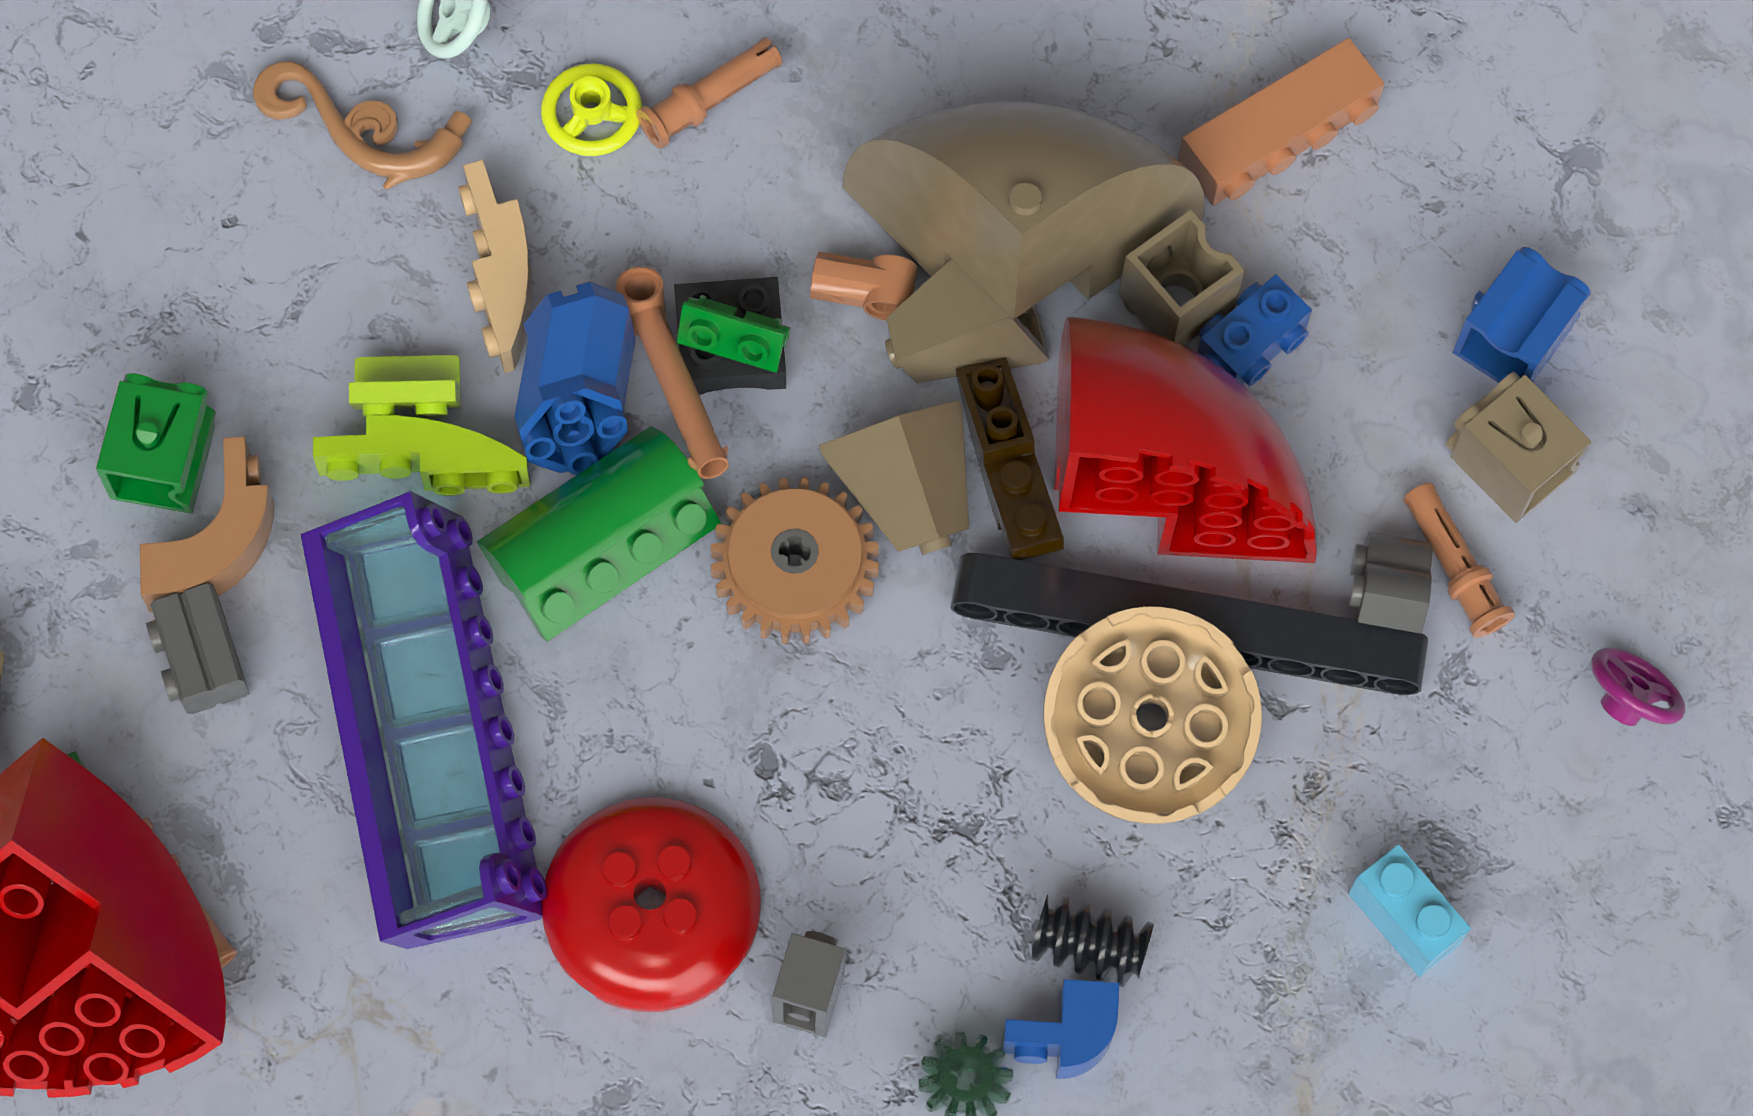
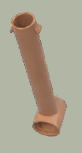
M648 267L630 268L618 277L616 291L625 297L630 311L634 334L641 339L681 435L687 444V449L691 456L688 458V465L697 471L701 478L711 479L718 477L729 466L727 460L728 447L722 448L714 432L708 414L667 323L662 277L658 272Z

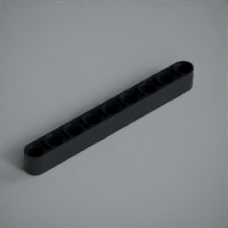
M966 553L959 558L951 610L966 618L1077 637L1095 623L1119 611L1139 607L1172 608L1200 617L1218 628L1233 642V645L1242 655L1250 669L1397 695H1414L1422 690L1428 647V637L1424 634L1359 623L1357 620L983 553Z

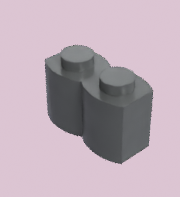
M1368 531L1366 544L1355 545L1350 575H1353L1348 605L1358 607L1357 622L1422 634L1431 595L1433 553L1431 542Z

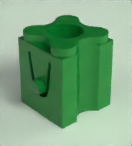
M128 373L123 381H119L96 465V471L111 500L193 514L215 431L213 422L216 412L206 404L208 391L205 388L186 382L165 383L137 373Z

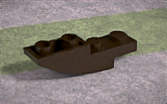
M1007 358L956 369L960 395L987 496L998 530L1002 529L1011 558L1022 560L1064 550V537L1035 455V440Z

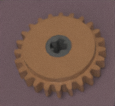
M786 477L780 478L779 490L773 492L765 483L759 484V498L754 500L752 496L744 492L741 495V505L743 508L741 511L733 507L726 509V520L730 526L717 524L715 528L716 538L723 542L713 543L710 548L711 558L718 560L710 565L711 577L713 579H723L716 584L717 597L725 598L731 596L726 603L727 613L733 615L742 610V627L748 629L755 622L761 624L760 634L763 639H766L772 630L780 631L782 644H787L791 633L800 632L803 643L807 644L810 642L811 631L816 629L827 639L831 634L830 624L834 621L844 629L849 626L848 610L858 614L864 611V601L859 595L873 596L875 583L868 578L878 577L879 563L870 560L879 554L878 542L868 541L873 536L872 523L859 525L863 516L861 506L859 505L847 510V494L843 491L834 499L829 497V484L826 482L819 486L817 492L809 490L808 478L802 477L798 489H790ZM790 555L801 556L800 566L788 565Z

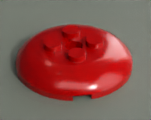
M642 797L621 801L597 811L576 826L564 839L553 856L545 876L547 896L544 900H541L542 919L545 934L554 957L564 972L581 987L595 995L596 999L621 1009L637 1012H664L679 1009L706 998L723 986L743 959L747 957L758 931L761 912L760 886L753 861L747 849L737 835L719 818L696 805L681 800L663 797ZM648 887L662 892L666 897L664 903L653 910L644 909L636 903L637 897L643 891H646Z

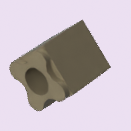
M1189 210L1126 255L1119 289V296L1124 300L1126 309L1130 313L1137 315L1152 333L1166 337L1183 346H1186L1189 341L1198 336L1203 326L1215 315L1222 314L1226 317L1229 312L1235 309L1245 272L1230 253H1220L1209 246L1205 239L1206 226L1192 210ZM1181 286L1188 289L1195 297L1180 307L1164 288Z
M1513 371L1487 396L1469 407L1456 420L1454 426L1457 429L1445 445L1452 451L1450 457L1517 523L1576 473L1580 465L1578 460L1588 450L1592 441L1526 375L1520 377Z

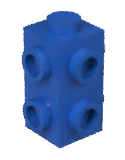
M1277 274L1263 285L1255 282L1249 286L1237 299V307L1226 317L1222 314L1215 315L1203 326L1198 335L1201 339L1197 353L1210 359L1242 384L1246 383L1248 386L1256 384L1269 371L1272 366L1269 361L1282 350L1286 354L1292 353L1304 342L1309 334L1306 328L1312 309Z

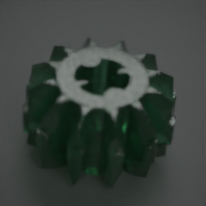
M957 1032L954 1050L944 1040H937L934 1049L939 1058L932 1056L923 1057L921 1068L931 1075L925 1076L918 1081L919 1091L934 1093L926 1102L927 1110L934 1112L945 1105L947 1109L944 1116H956L957 1112L964 1113V1116H977V1110L983 1116H997V1110L993 1102L1007 1104L1011 1093L1001 1085L1012 1081L1013 1070L1006 1067H997L1004 1060L1005 1051L1002 1048H998L986 1055L984 1051L988 1037L982 1034L976 1039L975 1046L969 1047L967 1046L965 1033ZM963 1070L972 1071L975 1073L974 1083L978 1087L975 1088L970 1083L968 1091L956 1087L958 1078L954 1073L957 1072L958 1076L961 1077Z

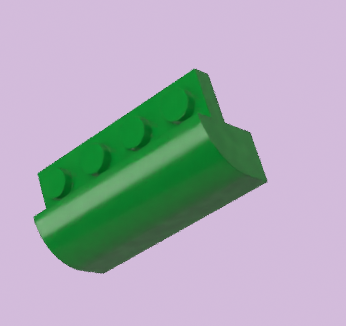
M650 426L476 541L501 584L516 595L540 637L548 642L713 531L717 524L722 523L701 488L704 486V483L698 473L688 465L686 456L665 433Z

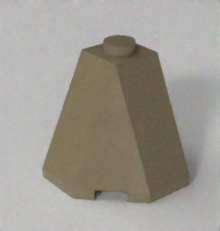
M953 259L949 260L886 317L890 338L885 341V346L889 359L896 369L902 368L916 383L956 377V369L1005 357L1010 369L1042 364L1050 360L1040 316L1035 305L1013 320Z
M959 400L898 415L819 445L822 456L898 552L919 546L921 554L925 555L952 546L949 535L969 529L963 411Z

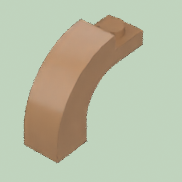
M245 436L223 438L225 489L222 506L214 520L204 530L187 539L140 544L141 596L149 612H153L151 603L154 600L175 593L182 594L185 590L206 583L213 584L218 596H220L243 579L261 556L272 530L274 501L268 484L261 485L262 473L259 454L251 455Z

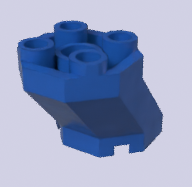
M593 282L576 285L578 293L565 297L561 290L547 294L523 324L528 343L514 418L527 462L558 473L568 471L573 475L581 473L608 455L628 432L623 410L636 340L630 311L623 294Z

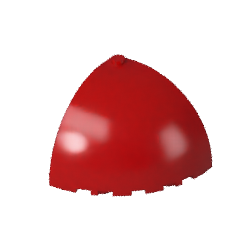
M1067 317L1065 319L1059 351L1054 490H1059L1058 512L1158 517L1157 555L1315 563L1317 555L1316 524L1309 489L1300 463L1273 417L1241 382L1210 359L1161 335L1102 320Z
M42 738L0 774V1096L14 1097L16 1088L46 1089L48 1098L91 1095L92 1087L97 1085L109 1086L120 1083L122 1088L139 1085L140 1076L162 1068L172 1073L200 1059L223 1043L226 1024V995L218 950L207 919L191 886L169 851L151 828L108 785L46 739Z

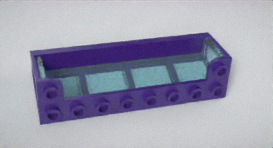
M409 491L300 534L380 942L410 949L542 919L541 900H544L547 896L546 883L542 874L537 869L533 847L536 845V835L531 822L526 818L522 796L525 794V783L521 772L515 766L511 747L515 740L514 731L510 721L504 714L501 694L504 692V683L499 670L494 666L490 647L493 643V631L489 621L483 614L480 600L483 584L478 571L473 566L469 547L472 545L473 537L467 521L463 516Z

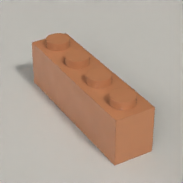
M1347 38L1183 136L1178 161L1197 177L1205 197L1212 206L1227 197L1230 200L1238 199L1253 187L1255 180L1268 172L1271 175L1283 172L1295 161L1296 155L1310 147L1313 150L1324 147L1335 138L1339 129L1351 122L1354 125H1359L1371 118L1379 109L1378 103L1385 83L1351 39Z

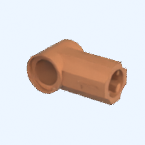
M818 251L812 273L810 298L863 307L868 315L887 321L886 317L913 294L918 267L911 260L897 255H879L874 257L873 261Z

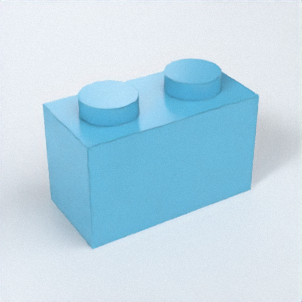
M1399 844L1357 876L1348 893L1419 978L1459 947L1471 930V927Z

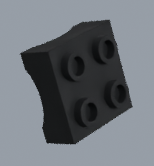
M778 277L674 284L677 331L679 330L684 301L688 302L690 297L699 300L701 295L707 296L709 300L736 307V317L744 319L747 311L773 319H782ZM679 344V350L699 395L732 388L786 389L784 347H782L778 371L775 373Z

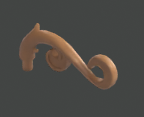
M283 61L269 65L258 75L253 86V98L257 108L266 117L283 120L298 116L305 111L307 106L306 99L302 96L293 101L279 99L277 96L279 86L283 82L290 80L304 84L310 92L334 143L350 160L362 169L377 176L387 177L383 184L384 189L387 190L407 180L433 174L446 166L463 147L461 139L472 123V120L466 114L454 111L445 127L437 128L430 139L414 142V146L417 149L406 153L384 152L365 143L361 136L364 131L370 129L375 131L372 139L377 146L387 144L394 139L398 132V120L396 113L388 104L380 101H364L355 105L344 120L317 77L303 65L292 61Z

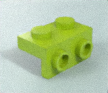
M456 355L357 357L354 361L355 382H349V404L355 410H362L363 417H366V415H395L394 410L416 409V416L441 417L448 415L447 409L461 408L460 359Z

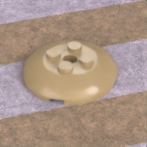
M1139 607L1119 611L1107 616V618L1095 623L1079 634L1065 649L1056 663L1049 679L1044 701V729L1048 748L1055 765L1069 786L1081 798L1100 811L1118 819L1141 824H1164L1185 820L1206 811L1225 798L1235 788L1250 766L1258 746L1262 724V707L1256 679L1242 655L1233 645V642L1218 628L1202 618L1188 612L1165 607ZM1147 703L1159 705L1166 714L1165 726L1156 731H1147L1137 720V709Z

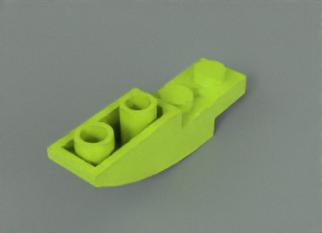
M366 415V435L313 437V459L319 476H327L332 480L348 481L357 478L359 474L377 473L386 478L399 479L410 476L412 472H420L424 490L433 491L441 496L460 495L465 492V489H487V491L495 494H508L517 491L518 487H530V473L525 456L490 437L454 424L408 416Z

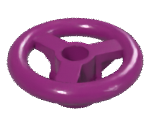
M1602 648L1593 654L1591 658L1592 672L1598 683L1606 691L1600 702L1604 710L1615 720L1628 726H1635L1641 718L1659 724H1674L1683 718L1685 702L1676 686L1652 664L1628 651L1617 648ZM1665 701L1668 703L1669 708H1661L1653 705V703Z

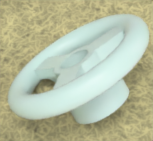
M419 0L417 29L425 49L438 58H453L464 52L488 24L490 18L488 0H440V19L435 32L432 27V11L435 0ZM461 32L453 41L447 43L449 39Z

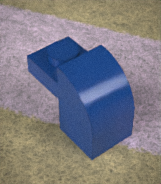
M1064 979L1060 991L1059 1023L1006 1019L1003 1030L1002 1053L1014 1054L1015 1061L1027 1064L1046 1063L1047 1056L1057 1057L1056 1079L1072 1078L1086 1073L1102 1060L1114 1036L1118 1021L1119 983Z

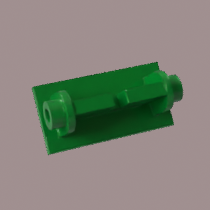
M703 295L700 296L699 300L690 297L688 302L684 301L677 343L777 373L782 347L786 346L791 327L782 325V319H773L749 311L746 312L744 319L736 317V307L709 300L707 296Z

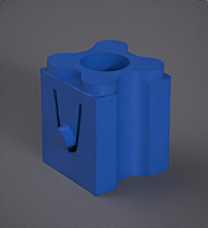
M1521 247L1519 251L1515 252L1487 292L1484 294L1479 290L1475 294L1471 306L1472 312L1465 320L1452 353L1497 383H1500L1513 371L1520 377L1526 375L1534 382L1580 317V311L1591 294L1590 289L1580 279L1563 274L1551 267L1537 251L1529 247Z

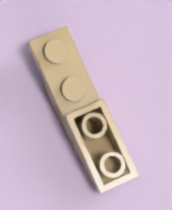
M480 160L463 165L466 184L458 186L466 216L476 214L480 226L479 230L472 231L480 258L472 261L475 280L466 283L474 311L485 310L489 326L481 328L489 358L499 356L504 373L515 370L525 342L526 333L523 324L530 316L531 268L525 228L518 200L514 199L497 204L484 162Z

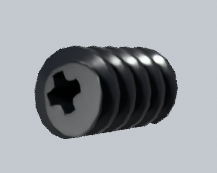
M1047 894L1031 948L1032 960L1039 961L1048 948L1052 949L1053 965L1055 967H1061L1067 957L1073 955L1075 973L1081 974L1090 961L1095 962L1096 979L1102 981L1113 967L1116 968L1117 983L1123 987L1133 974H1136L1139 979L1154 923L1147 921L1140 932L1134 934L1132 916L1126 915L1117 928H1114L1112 926L1111 910L1105 908L1094 922L1091 921L1089 903L1084 902L1078 911L1071 915L1068 897L1062 896L1055 907L1051 909L1049 908Z

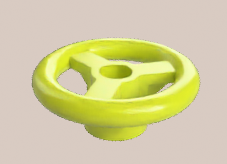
M597 63L581 64L563 71L549 84L541 103V118L548 135L563 149L582 156H600L616 151L634 136L640 125L636 112L642 107V100L635 84L618 69ZM605 81L612 83L623 93L627 106L616 105L611 102L610 89ZM573 84L569 94L573 117L562 128L557 119L556 105L562 92ZM589 102H595L599 104L595 108L584 107V105ZM603 120L623 123L617 132L605 139L596 141L577 139L588 125H596Z

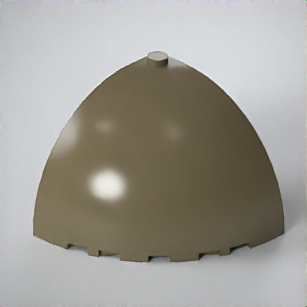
M997 101L973 103L926 114L890 128L865 142L852 153L844 171L842 186L931 277L949 260L953 259L1013 320L1068 281L1089 300L1122 277L1126 255L1189 210H1192L1202 221L1205 207L1204 192L1197 177L1171 154L1148 139L1115 122L1087 112L1036 102Z

